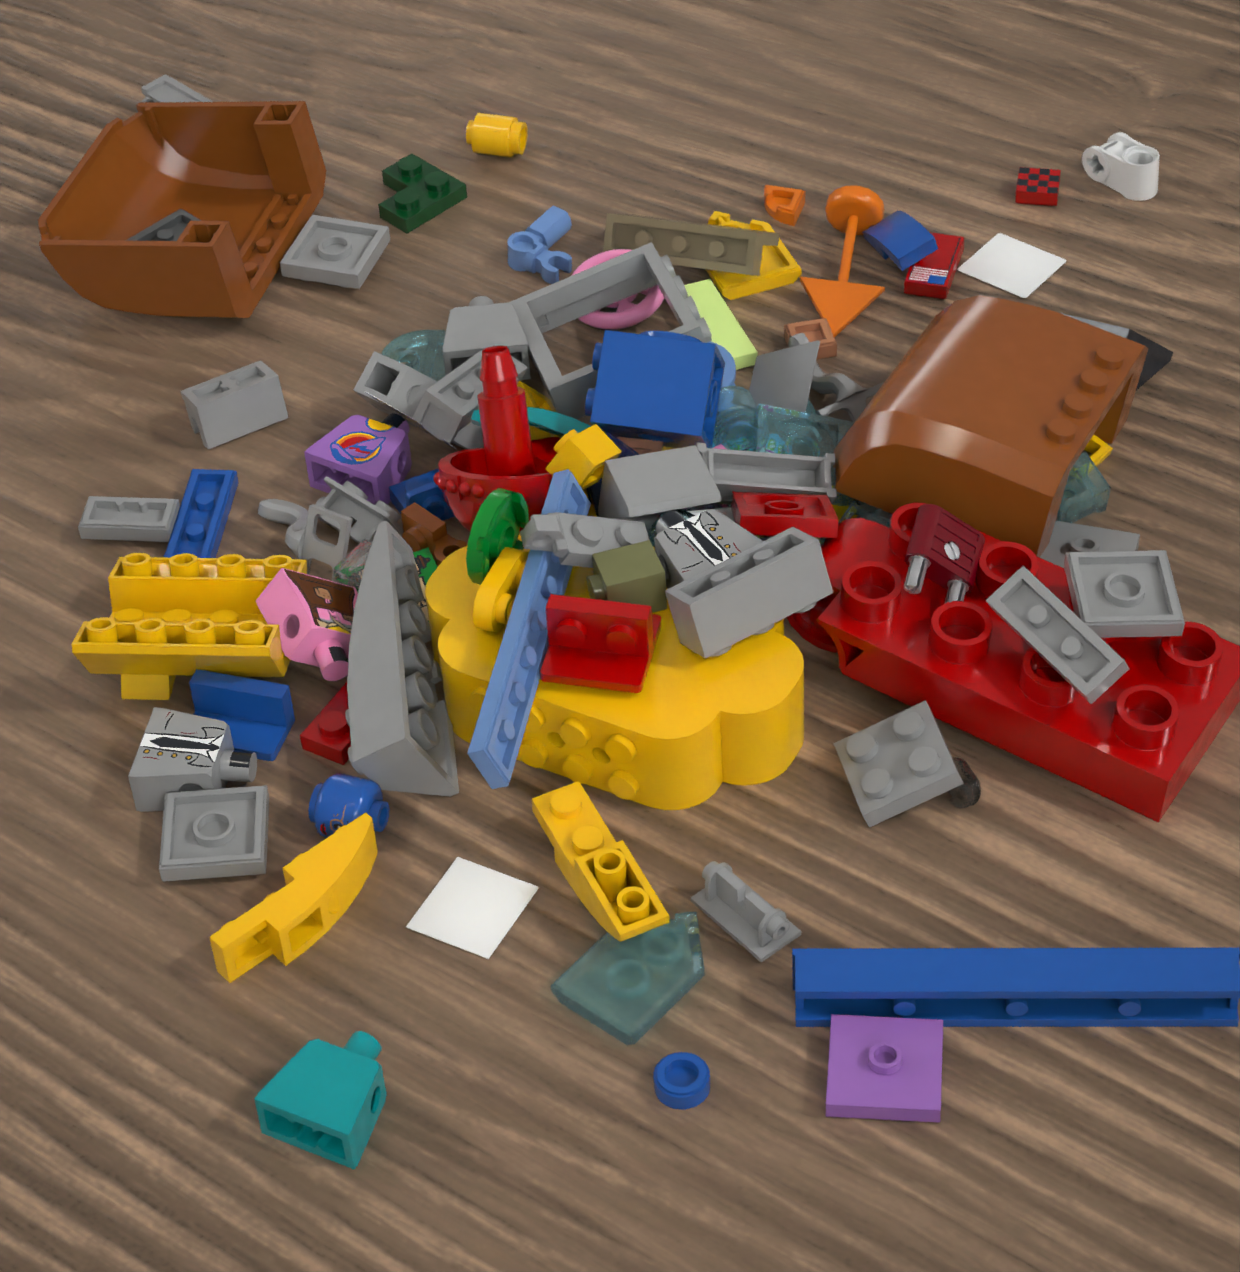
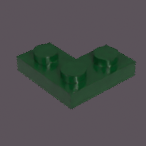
M412 153L382 170L383 184L397 193L378 204L380 218L406 234L467 198L465 183Z

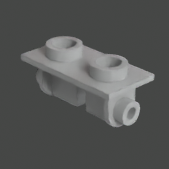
M327 476L324 478V481L332 490L327 497L319 498L315 505L352 518V524L354 521L356 522L350 531V538L370 551L378 524L386 520L402 537L404 531L397 523L400 516L393 508L381 500H378L375 505L367 501V495L349 481H346L342 486ZM319 514L318 519L340 532V524L337 520Z
M712 861L703 869L702 878L705 879V888L690 897V901L760 962H763L802 935V931L786 918L785 912L780 908L771 906L733 873L732 867L727 863L719 864L716 861Z

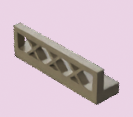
M607 213L603 252L616 249L634 250L652 242L659 256L662 257L667 254L672 265L745 275H760L763 245L778 246L779 233L632 214Z

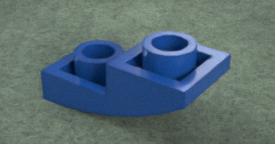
M899 210L863 231L864 238L885 260L890 257L902 271L938 249L935 237L917 220Z

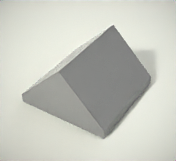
M696 445L605 460L598 513L599 517L631 518L721 502L720 491Z

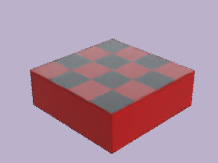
M1019 167L1015 203L1057 206L1061 170Z

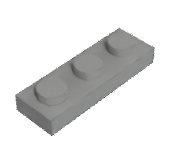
M1024 566L985 600L990 608L1090 704L1097 700L1130 669L1122 657Z

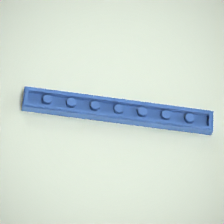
M569 469L553 474L541 515L560 512L588 516L591 503ZM531 549L529 551L467 752L491 789L506 787L511 780L541 677L540 670L549 646L545 608L550 594L565 595L573 566L561 565L559 557L555 556L553 552Z

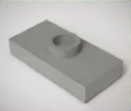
M89 496L78 525L80 538L169 542L180 508L179 499Z

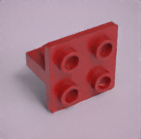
M550 594L545 608L549 646L540 670L541 680L550 683L640 693L643 689L662 627L661 616L652 614V606Z

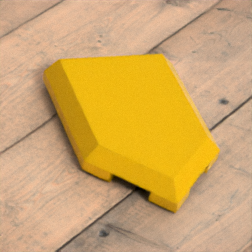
M714 211L708 219V224L775 233L767 222L754 219L751 220L750 224L730 220V214ZM780 238L778 246L763 245L760 275H745L705 269L722 296L729 300L793 284L802 274V269Z

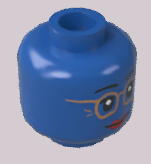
M338 773L328 777L324 783L317 784L310 798L308 812L309 819L312 823H315L319 835L328 838L338 828L349 824L365 812L372 817L374 832H382L387 825L390 808L389 803L383 801V793L376 782Z

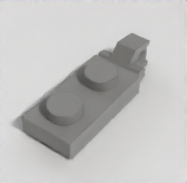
M560 512L548 513L547 515L533 514L525 528L520 531L524 549L553 552L555 556L559 557L561 565L593 568L592 554L649 540L644 522Z

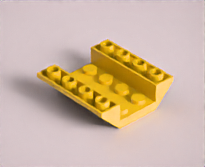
M132 553L119 557L108 577L112 613L109 618L101 617L84 621L71 644L72 653L90 674L193 676L196 669L241 677H284L291 660L284 655L281 649L279 625L267 624L257 606L256 600L281 568L307 574V560L292 559L286 555H273L265 559H245L238 554H227L219 558H197L196 555L189 553L177 554L171 558L150 557L146 553Z

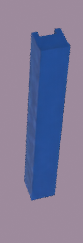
M1240 947L792 948L796 1027H831V1014L943 1020V1027H1238Z

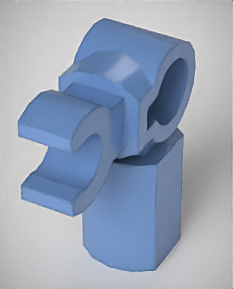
M553 205L532 223L525 232L520 231L510 235L507 242L509 266L516 271H529L533 274L538 272L541 274L542 279L549 284L559 281V269L570 273L572 271V257L562 251L548 250L571 229L572 223L568 212Z

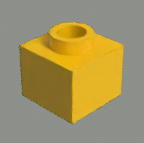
M597 424L579 433L573 429L555 444L553 449L557 454L545 469L552 474V477L555 472L569 469L582 490L602 478L605 460L616 459L622 451Z

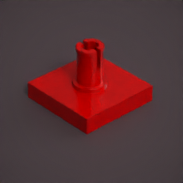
M732 491L731 511L735 523L753 535L773 537L794 527L812 537L837 538L839 519L827 495Z

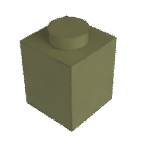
M650 540L592 554L593 575L587 576V588L590 599L652 606V613L667 609L665 571Z

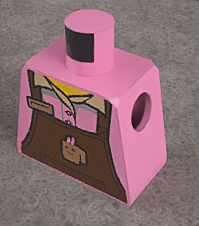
M281 568L257 598L256 603L267 624L279 625L281 649L284 655L292 661L319 667L323 678L328 681H337L348 675L349 642L358 595L356 588Z

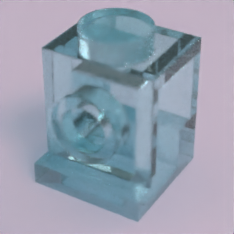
M1087 452L1079 456L1070 470L1056 521L1073 523L1095 511L1100 513L1106 510L1111 487Z

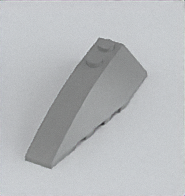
M386 520L377 526L364 566L354 608L348 654L347 692L349 708L345 712L351 735V747L348 748V756L355 771L360 775L365 774L370 780L376 782L381 790L451 797L459 793L453 726L447 713L445 701L439 702L436 693L435 683L442 681L439 663L435 660L432 661L425 645L426 642L431 640L429 622L417 604L424 600L412 548Z

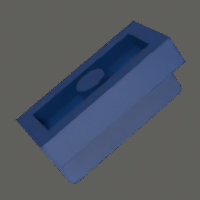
M196 669L189 682L195 709L193 715L225 721L230 726L234 751L255 752L257 759L274 761L295 722L289 685Z

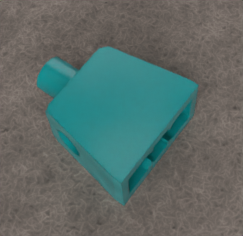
M355 1031L343 1048L320 1039L310 1040L254 1098L262 1134L355 1170L386 1101L387 1093L382 1066L375 1061L382 1050L380 1043L373 1036L363 1031Z

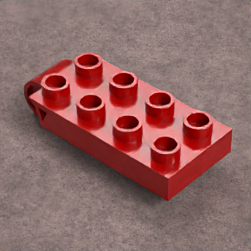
M913 502L899 507L891 517L890 528L864 518L845 519L838 524L837 538H826L820 544L833 593L817 601L812 609L802 613H793L787 619L790 625L806 641L817 648L833 653L838 652L839 668L843 675L911 707L926 700L935 718L1158 823L1240 701V646L1221 638L1206 625L1196 622H1185L1182 636L1101 638L1125 660L1130 669L1097 700L1090 704L1006 624L985 601L1024 566L1074 613L1065 569L1037 557L1032 550L1016 542L1001 541L979 531L984 535L985 543L979 559L973 590L965 595L964 601L945 603L948 590L926 576L920 593H908L909 591L904 590V583L909 565L905 562V556L918 508L926 503Z

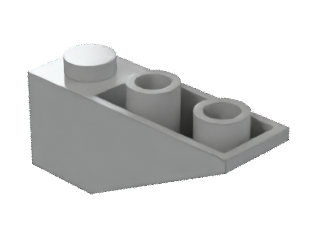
M374 351L353 391L380 411L387 414H398L369 394L412 418L425 390L437 381L403 363ZM405 419V420L407 421V423H409V424L415 426V425L412 424L410 421H408L407 419ZM470 422L458 431L454 441L451 443L464 449L484 448L482 429L480 426Z

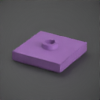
M831 1014L826 1117L940 1123L943 1020Z

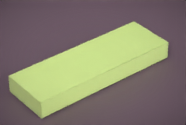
M711 279L684 285L688 297L692 296L700 318L704 317L710 329L712 342L724 347L732 355L736 370L754 366L758 352Z

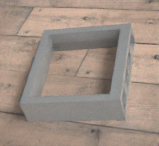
M652 242L508 302L514 306L527 338L529 355L557 413L575 419L586 416L585 401L589 388L595 389L598 371L593 370L592 364L562 376L542 335L544 332L658 285L680 324V327L668 332L688 335L705 343L712 341V335L704 317L700 318L692 296L688 297L682 279L679 275L676 276L668 255L660 257Z

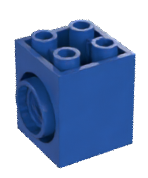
M605 330L603 343L596 342L593 352L592 368L598 371L595 389H588L585 401V415L591 416V424H597L613 440H616L617 437L662 441L664 447L671 448L706 443V448H712L725 361L717 345L702 342L688 335L667 331H644L640 334Z

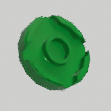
M497 488L481 504L473 521L467 545V573L473 583L481 585L505 547L519 550L524 549L522 541L518 540L520 527L525 528L529 522L528 505L522 494Z

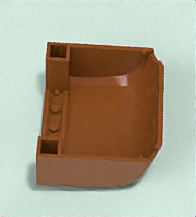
M306 102L138 103L136 105L138 110L136 114L122 122V119L116 118L105 125L38 219V228L41 233L39 246L42 253L71 288L80 296L103 308L168 317L250 318L279 270L281 260L313 214L324 194L326 168ZM179 209H183L202 220L189 221L177 241L127 240Z
M983 295L954 301L934 317L834 448L835 463L833 468H835L836 473L834 488L839 493L891 514L899 507L913 502L937 505L974 529L1001 541L1022 544L1040 558L1050 542L1070 470L1094 434L1104 442L1112 444L1126 423L1148 348L1145 345L1064 314L1033 305Z

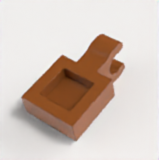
M416 502L401 511L404 531L402 538L412 548L413 552L429 548L437 566L451 553L468 545L466 542L455 539L447 534L446 523Z

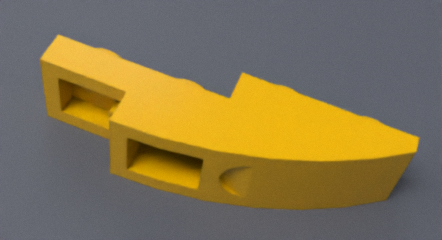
M579 781L532 798L533 813L554 847L556 864L590 914L611 936L621 942L670 923L669 914L623 840L616 842Z
M365 812L349 824L338 828L334 834L307 852L296 856L292 862L283 867L286 886L277 892L269 894L262 902L235 920L227 922L220 930L209 937L217 972L231 983L272 954L287 966L331 929L361 891L378 854L371 816Z

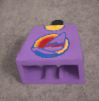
M395 413L389 414L382 422L361 415L350 416L304 452L310 487L330 493L332 489L324 481L326 476L342 486L346 481H349L367 495V501L375 505L378 500H381L388 505L390 502L389 486L403 482L411 469L412 461L408 438L410 428L407 421Z

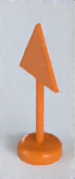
M858 185L844 186L834 190L826 202L825 212L827 220L833 228L845 234L838 281L800 276V282L820 317L827 319L834 338L885 291V287L848 282L856 235H863V231L881 222L885 211L884 203L877 193L869 188Z

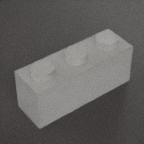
M794 527L665 590L680 643L705 659L728 652L733 644L750 635H758L771 630L774 627V623L793 613H802L812 609L817 601L833 593L819 539Z

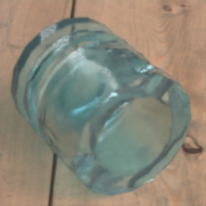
M739 386L722 387L713 439L714 445L722 444L728 450L761 452L768 442V430L752 394L747 389Z

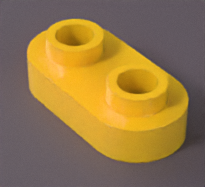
M505 547L499 554L481 583L475 597L473 623L476 628L499 632L508 623L529 555L527 551Z

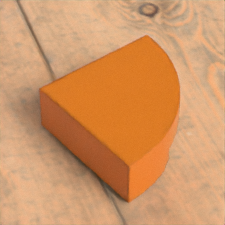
M765 185L764 206L767 213L783 224L795 226L805 204V191Z

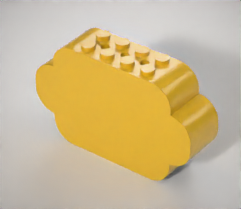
M519 534L518 540L522 541L521 535ZM467 546L447 556L432 573L426 584L425 596L434 660L439 663L442 674L447 713L453 726V732L462 740L470 743L507 624L499 632L487 631L474 626L473 605L480 585L473 583L467 573ZM573 566L564 596L590 599L587 588V576L593 575V568ZM667 600V609L652 613L661 616L662 627L642 691L640 693L550 683L543 682L540 677L516 759L531 767L541 768L567 777L574 782L579 781L581 784L612 793L621 799L632 800L660 810H682L697 806L715 794L723 782L733 785H756L768 782L788 769L804 742L803 655L798 646L791 639L784 636V619L774 623V627L771 630L758 635H750L733 644L728 652L705 659L680 643Z

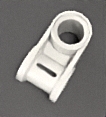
M1117 132L1108 138L1107 143L1101 146H1091L1083 152L1082 163L1088 176L1094 181L1101 182L1121 193L1125 198L1143 201L1153 198L1158 192L1160 155L1156 149L1145 146L1125 133Z

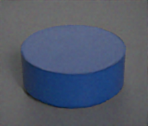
M688 1052L672 1053L662 1058L654 1069L655 1094L660 1102L670 1108L690 1109L701 1104L709 1095V1067L702 1058Z

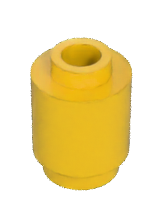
M477 113L475 119L469 120L467 124L466 142L471 144L474 153L513 157L514 154L522 155L527 143V124L519 122L516 117Z

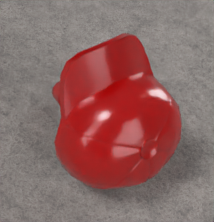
M492 346L482 350L480 381H482L483 392L477 395L484 448L466 449L448 454L439 461V472L435 473L433 477L434 483L442 490L445 501L459 523L469 532H471L473 521L481 504L497 488L523 495L528 505L529 521L533 514L541 515L552 480V474L545 468L557 454L553 448L562 438L548 437L531 440L525 390L517 387L516 377L518 373L507 346Z

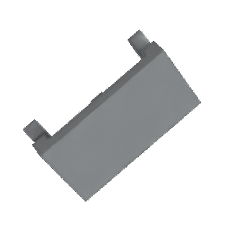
M261 360L180 391L192 429L195 434L200 432L203 445L208 450L289 418L279 377Z

